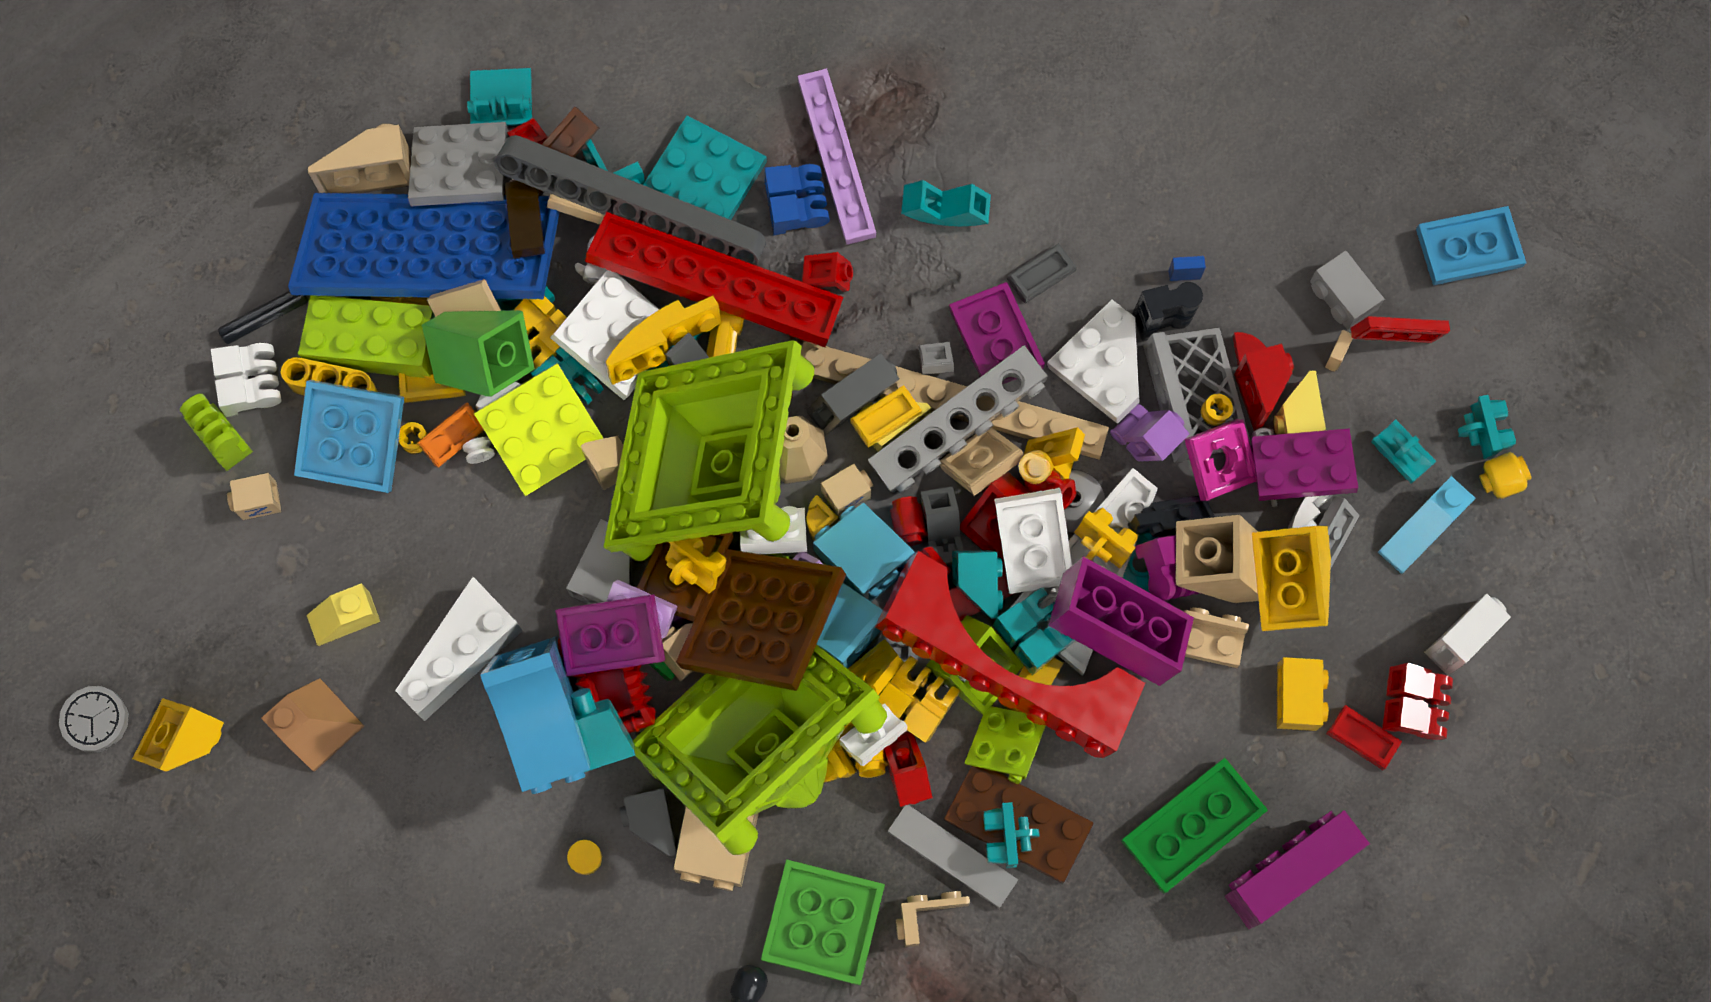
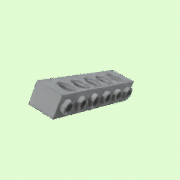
M1024 345L869 458L868 462L891 494L896 490L901 494L916 483L913 478L922 471L927 475L942 464L939 460L948 452L953 456L968 445L965 440L976 433L979 437L992 428L994 425L991 421L1002 414L1005 418L1019 408L1017 402L1028 395L1031 399L1045 389L1043 383L1047 380V374ZM1015 377L1019 380L1021 387L1015 392H1008L1002 386L1004 379ZM981 396H989L994 400L995 405L989 411H982L976 405L977 400ZM955 415L967 417L969 424L964 430H955L951 426L950 421ZM933 433L940 435L943 439L942 445L934 450L927 448L924 444L925 438ZM906 452L913 453L917 457L916 464L909 469L901 467L898 463L899 457Z

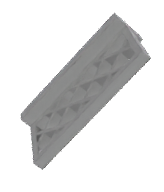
M1220 328L1165 335V332L1153 333L1144 343L1143 347L1160 411H1174L1183 419L1185 423L1184 428L1190 433L1186 438L1194 436L1197 428L1203 432L1212 429L1202 422L1203 418L1201 415L1197 419L1189 414L1186 409V403L1189 399L1200 406L1206 401L1194 393L1199 383L1202 382L1214 390V394L1220 393L1230 399L1233 405V412L1223 424L1236 419H1243L1251 446ZM1201 339H1213L1215 352L1212 356L1197 347ZM1179 343L1189 350L1183 360L1172 354L1169 344ZM1192 352L1208 362L1201 373L1186 363ZM1211 365L1222 372L1223 381L1220 385L1205 376ZM1181 369L1197 379L1191 389H1188L1179 382L1178 374ZM1215 406L1211 407V409L1216 410V415L1219 416L1222 413V411L1216 408ZM1185 440L1171 452L1174 463L1183 462L1189 458ZM1219 448L1218 450H1213L1211 454L1221 453L1223 451Z

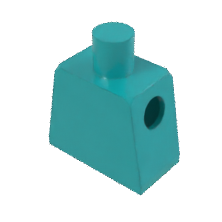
M589 688L580 689L571 694L575 707V717L590 761V770L635 756L633 740L609 699L594 702Z

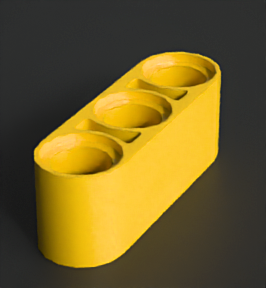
M297 357L288 359L281 367L283 380L294 393L305 396L306 381L325 382L330 378H336L334 384L356 388L361 384H366V390L378 392L371 378L360 370ZM305 371V375L301 380L293 381L296 373Z

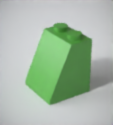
M523 311L443 312L422 324L435 383L492 397L535 370Z

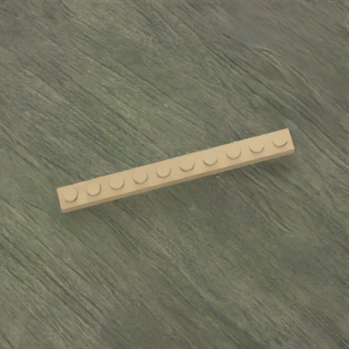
M807 341L803 342L801 355L814 366L813 378L832 384H837L871 360L827 346L824 348ZM895 366L900 379L879 397L884 398L904 385L916 402L928 403L931 407V412H933L967 386ZM981 396L977 400L976 405L982 411H989L994 407L995 402L989 396ZM1020 401L1017 402L1019 408L1005 418L1000 414L991 421L994 425L992 427L994 430L1028 440L1078 427L1085 434L1080 454L1100 460L1109 429L1108 426ZM955 415L953 417L958 420L969 422L967 417H965L964 415Z

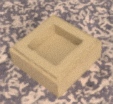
M1342 330L1325 368L1334 372L1338 370L1353 339L1351 333Z

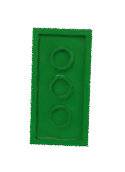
M1223 758L1124 837L1121 842L1164 895L1266 813L1268 809L1228 760Z

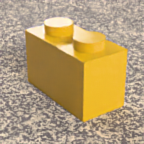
M1283 657L1278 662L1277 729L1317 731L1323 726V722H1327L1328 703L1323 702V689L1328 687L1329 676L1328 670L1323 669V660Z

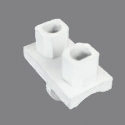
M885 703L882 706L887 712V718L881 729L874 733L862 734L854 727L839 739L840 745L861 766H865L875 755L891 745L907 730V724L897 718Z

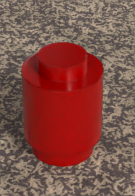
M908 496L892 501L893 508L890 510L894 532L908 546L922 543V538L927 536L922 505L918 503L917 497Z

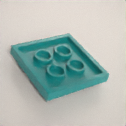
M686 116L643 185L732 220L767 163V156Z

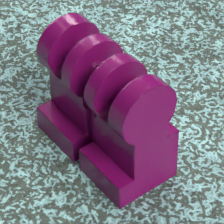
M1176 535L1156 538L1135 546L1137 558H1144L1150 577L1148 588L1152 595L1164 601L1202 594L1176 585Z

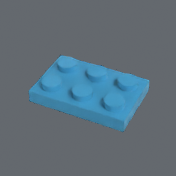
M1509 206L1421 223L1416 228L1433 285L1518 269L1526 264Z

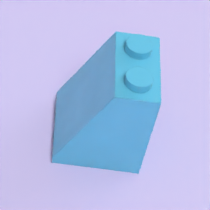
M863 502L857 508L852 505L846 509L839 517L841 521L832 528L829 525L822 528L814 537L816 541L813 542V550L825 565L842 567L846 573L843 583L872 602L897 582L907 560L915 552Z
M842 583L817 645L848 669L880 633V630L875 625L883 610Z

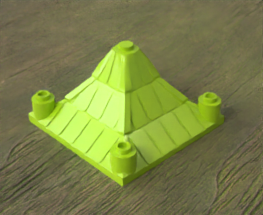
M792 340L638 373L603 545L605 549L611 553L622 551L632 559L642 561L652 555L656 544L746 530H753L766 540L774 542L786 534L790 526V517L788 513L775 504L778 502L781 492L779 461L782 456L784 433L789 414L788 408L791 402L792 390L804 389L811 383L814 376V366L801 355L802 346Z
M816 645L797 691L705 674L655 720L654 725L647 727L633 740L635 757L655 779L660 780L715 835L729 853L741 855L749 852L754 847L758 838L756 828L747 819L749 816L755 815L774 805L783 808H803L814 803L819 794H821L826 777L828 763L826 757L844 731V726L852 722L858 732L862 734L874 733L882 728L887 718V712L878 700L880 698L871 686Z

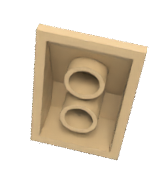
M381 124L376 128L365 130L309 166L308 173L319 193H364L409 186L411 150L399 125Z

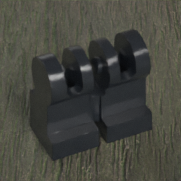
M1184 282L1177 289L1169 290L1168 285L1142 291L1132 313L1135 317L1142 342L1147 341L1153 333H1157L1162 328L1169 326L1176 329L1186 328L1191 323L1202 302V289L1193 282Z

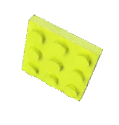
M558 363L474 412L477 420L525 496L586 460L581 449L582 444L604 439Z

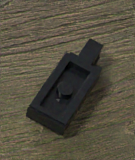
M1198 495L1153 502L1149 507L1142 509L1141 513L1135 514L1134 518L1127 525L1137 535H1145L1150 532L1152 537H1161L1176 534L1177 521L1214 518L1215 516L1208 501L1200 500Z

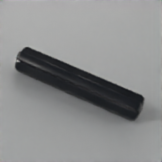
M290 291L219 327V335L226 344H230L306 304L308 298L306 295H291Z

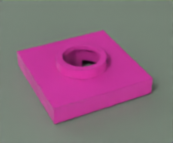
M1243 419L1233 420L1184 439L1200 500L1208 501L1256 482L1253 454ZM1220 448L1225 454L1226 461L1223 468L1216 471L1214 458L1210 457L1213 450Z

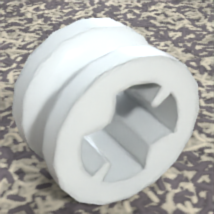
M488 437L475 438L463 444L464 452L468 453L466 456L468 463H481L495 455L494 450L489 448L491 440Z

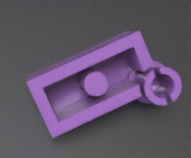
M1137 404L1114 429L1110 430L1111 436L1119 444L1126 445L1127 442H1130L1126 449L1137 461H1163L1190 433L1184 428L1185 423L1176 412L1170 410L1148 412L1140 404Z

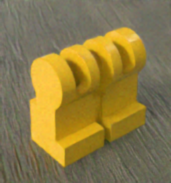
M545 296L544 299H523L514 309L523 311L528 335L533 330L539 333L529 340L531 354L536 351L541 352L533 361L535 369L540 367L552 355L554 357L557 356L556 350L560 346L550 337L567 318L559 309L555 311V306Z
M909 656L879 695L880 698L878 700L881 705L885 703L900 720L907 715L904 720L907 724V730L926 743L937 730L938 725L958 697L960 690L952 686L943 699L939 698L938 691L945 682V679L939 676L934 683L926 688L928 692L922 700L919 699L915 694L921 687L924 688L927 684V678L932 670L926 666L918 677L913 679L911 672L918 660L913 656Z

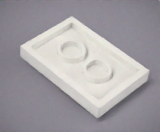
M1060 488L994 499L1009 594L1037 590L1042 587L1060 586L1063 573L1072 566Z

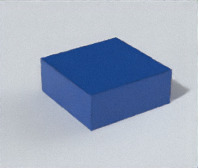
M1205 257L1173 258L1168 269L1170 281L1201 279L1206 268Z

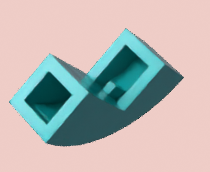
M921 180L904 185L901 214L921 222L942 226L984 225L989 223L991 195L973 184L941 191L928 182Z

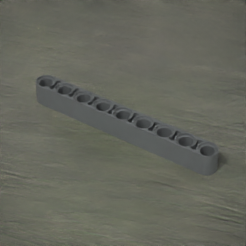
M521 136L508 137L495 159L496 169L509 178L603 215L609 212L756 266L766 245L765 237L755 229Z

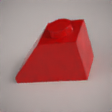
M906 730L896 741L883 749L900 807L917 804L933 798L926 765L914 734Z

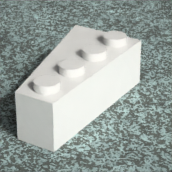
M472 577L395 691L417 715L426 721L523 630L486 589Z

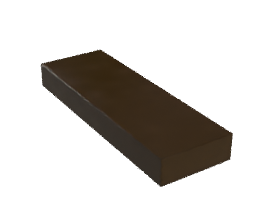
M519 181L505 182L513 259L545 254L538 189Z

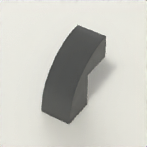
M953 486L921 492L928 547L932 546L950 568L951 572L947 575L948 580H952V551H964L960 537L959 509Z

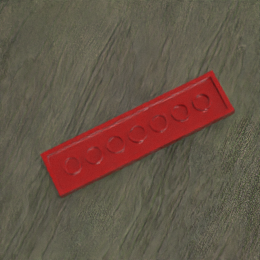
M606 212L585 258V262L696 302L714 296L721 311L826 348L844 298Z

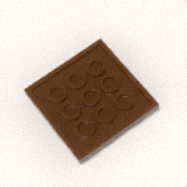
M727 549L724 555L727 560L725 570L717 579L716 589L706 594L676 663L681 669L797 691L846 573L842 567Z

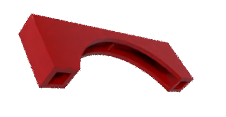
M917 551L907 560L875 625L877 629L883 631V635L889 640L902 642L912 648L911 650L915 655L924 659L930 658L940 664V667L945 672L963 677L969 681V684L974 689L981 692H989L996 696L1002 705L1022 711L1027 714V718L1033 723L1048 726L1055 730L1056 735L1061 739L1074 741L1084 747V751L1087 754L1097 758H1105L1118 750L1146 684L1119 667H1116L1097 680L1074 686L1045 685L1009 672L993 661L976 645L959 620L950 596L947 567L920 551Z

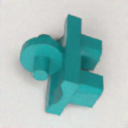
M1489 395L1479 396L1478 402L1470 406L1472 413L1464 415L1466 425L1458 428V434L1460 437H1469L1471 446L1480 445L1483 458L1486 460L1494 458L1501 451L1512 448L1516 444V439L1511 428L1497 430L1495 421L1505 420L1508 417L1506 401L1490 400Z
M1394 420L1371 441L1376 449L1390 461L1410 484L1436 463V460L1418 443L1420 439L1416 435L1413 437L1397 420Z
M1013 802L1002 803L1001 808H995L983 813L985 831L1003 830L1004 842L986 844L987 862L1006 864V868H1017L1018 853L1016 840H1020L1021 852L1031 851L1030 839L1040 837L1039 829H1029L1028 817H1019V830H1015Z

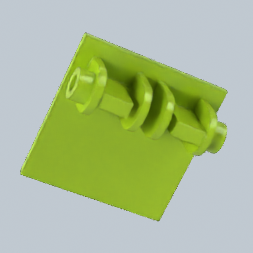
M991 706L981 719L965 764L1009 774V781L1020 784L1021 780L1027 777L1046 725L1033 723L1027 718L1025 713Z

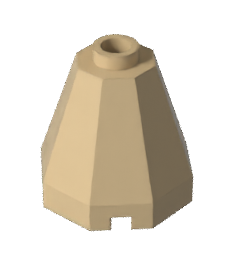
M803 416L788 417L784 433L782 456L779 461L780 480L786 484L812 480L821 465L823 466L828 459L824 431Z

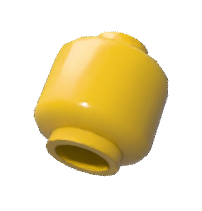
M1511 452L1487 460L1483 464L1484 474L1479 475L1485 492L1489 493L1492 491L1499 499H1504L1524 491L1527 488V481L1531 479L1524 458L1522 456L1517 457Z

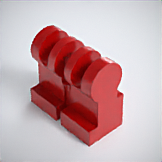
M1410 663L1390 667L1386 696L1395 699L1386 700L1382 730L1400 731L1432 740L1447 739L1448 729L1439 726L1437 722L1448 721L1449 712L1436 707L1429 708L1428 704L1432 706H1447L1451 704V696L1443 694L1441 690L1452 689L1453 678L1433 673L1430 669Z

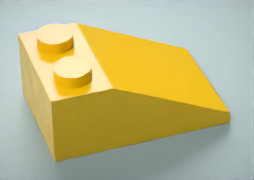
M1309 526L1253 532L1252 540L1262 631L1328 626L1331 569L1328 526Z

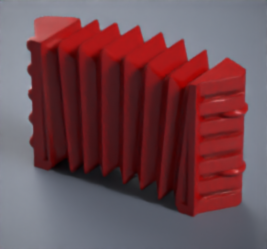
M559 638V639H558L559 652H560L561 657H563L562 648H561V642H560V638ZM642 665L572 675L581 678L575 685L590 689L594 702L605 699L611 701L629 733L639 732L640 729L655 724V708L647 705L653 697L644 694L651 686L641 683L649 673L639 670Z

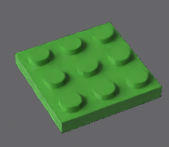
M786 859L761 961L860 986L885 884Z

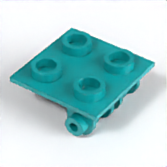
M531 68L470 71V101L467 102L470 124L506 122L507 126H519L532 119Z

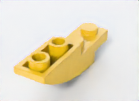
M714 296L686 308L677 300L653 313L634 327L614 348L606 360L611 384L614 385L620 381L629 380L644 370L661 365L667 360L666 353L669 351L668 348L676 345L688 332L695 336L702 332L710 331L715 326L722 324L719 304Z

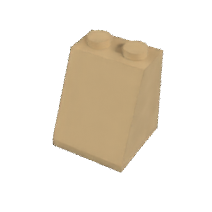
M1240 515L1177 521L1176 585L1232 603L1259 601L1252 533L1258 531Z
M686 807L674 865L675 872L681 874L680 880L700 884L701 878L714 881L713 887L727 891H733L734 886L742 887L750 851L741 855L729 853L715 835ZM759 813L747 818L755 828Z

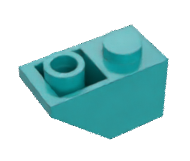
M992 550L952 551V584L985 616L997 618L998 610H1002L1003 607L1002 591L998 590V577H1002L1003 572L1002 559L997 558V552Z

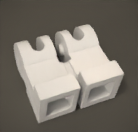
M255 343L246 347L236 345L211 349L214 376L217 379L215 384L218 405L225 417L238 415L240 411L268 408L281 403L280 391L274 390L279 385L278 377L270 375L277 370L276 362L269 360L275 355L273 345Z

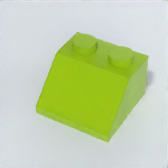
M968 615L963 619L961 623L965 630L987 656L1015 675L1024 666L1023 663L991 626ZM930 660L926 665L937 678L941 676L945 679L943 684L948 686L949 689L952 686L960 690L958 696L983 715L997 700V697L989 692H981L974 689L968 680L965 682L961 681L958 675H951L945 672L940 667L941 665L933 660Z

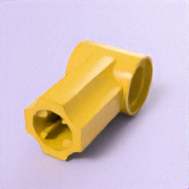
M720 310L722 324L710 330L706 353L709 358L736 352L737 338L742 333L743 318Z

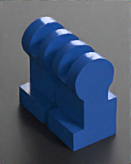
M806 164L791 168V165L765 168L764 182L773 236L785 234L786 230L804 227L818 228L829 223V212L823 209L827 206L826 197L820 195L825 190L823 182L818 181L822 178L820 166Z

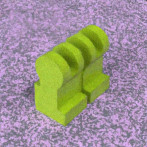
M203 394L190 397L180 407V412L184 416L185 421L226 471L253 452L214 403L210 404Z

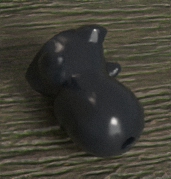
M744 965L739 968L730 989L732 995L730 1002H758L767 987L768 979L766 973L761 968L753 965Z

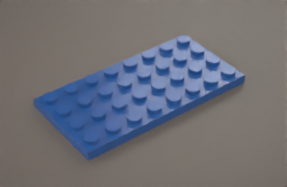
M314 193L288 288L291 295L430 297L436 293L485 279L495 299H544L560 212L547 208L550 196H539L545 254L513 259L506 195H504V201L410 206L408 194Z

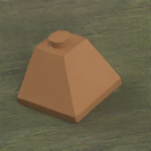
M320 678L287 694L261 718L283 743L314 772L364 727L361 721Z

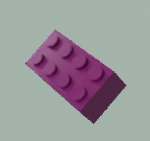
M1083 556L1063 573L1048 626L1161 686L1182 671L1194 617Z
M1332 810L1308 826L1311 830L1310 834H1307L1304 830L1282 845V848L1285 850L1284 853L1281 854L1276 850L1255 865L1259 870L1255 874L1250 869L1228 884L1231 891L1224 897L1248 929L1265 922L1370 844L1345 810L1337 815Z

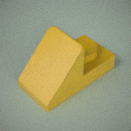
M1076 427L1030 439L1027 442L1024 455L1033 450L1045 452L1054 465L1053 471L1060 474L1061 479H1069L1073 462L1078 461L1085 434Z

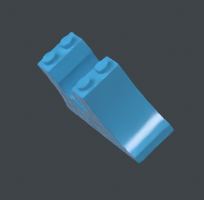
M558 636L494 656L480 676L502 730L522 792L531 790L532 794H536L552 788L551 782L564 778L565 783H570L584 778V771L590 770V761L575 717V707L571 699V694L574 691L569 676H566L564 659L559 652Z

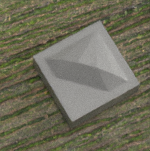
M950 342L918 345L922 375L954 372Z

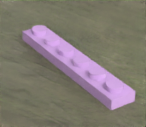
M823 69L799 75L798 84L845 243L848 245L876 238V230L828 70Z

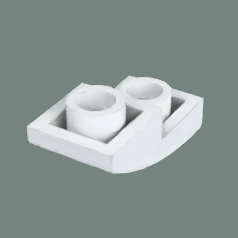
M1333 495L1305 497L1294 513L1288 529L1317 526L1314 520L1321 513L1318 508Z

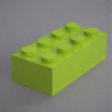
M310 295L298 355L304 359L360 370L366 373L399 376V373L411 377H430L433 371L422 324L433 319L435 315L428 305Z

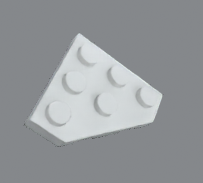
M1111 300L1047 362V366L1117 424L1139 403L1135 317L1114 300Z

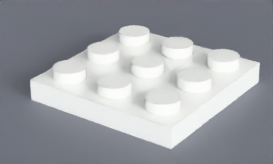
M606 270L550 338L619 397L625 400L635 389L638 374L629 380L620 381L612 385L608 376L606 360L614 348L634 327L659 309L619 274Z

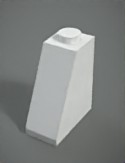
M1485 594L1424 653L1449 676L1467 663L1511 616L1506 612V607L1500 600Z

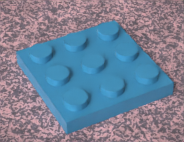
M315 380L306 381L294 476L385 493L391 492L404 397Z

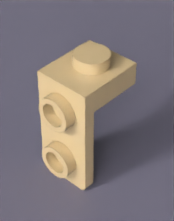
M961 891L941 893V899L928 901L927 895L907 897L908 903H901L902 919H896L898 940L904 939L905 947L919 946L916 912L966 907L970 904L969 896L962 897Z

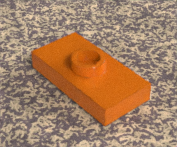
M468 402L464 403L416 443L436 468H439L461 450L463 444L474 439L484 431L474 415L475 411Z

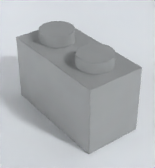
M1344 251L1317 269L1310 280L1315 295L1319 299H1324L1331 308L1333 318L1338 323H1343L1347 330L1376 312L1385 300L1347 251Z

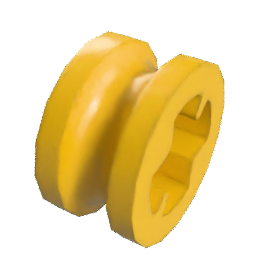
M1213 394L1202 404L1201 416L1210 425H1221L1232 415V402L1223 394ZM1214 404H1217L1219 410H1223L1219 416L1216 415V410L1211 409Z
M406 423L400 428L399 443L408 453H421V448L414 444L413 441H411V444H407L409 442L407 435L411 432L416 435V432H420L418 437L422 439L428 433L419 423Z

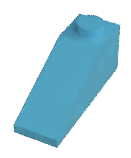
M1451 476L1378 553L1403 574L1476 498Z

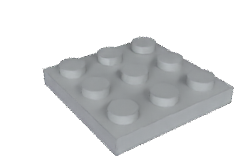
M506 122L414 127L408 192L410 206L504 201L505 175L496 169L495 159L507 139L508 129Z

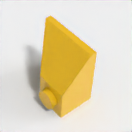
M162 698L132 759L167 772L209 754L212 747L218 743L221 737V728L224 722L192 707Z

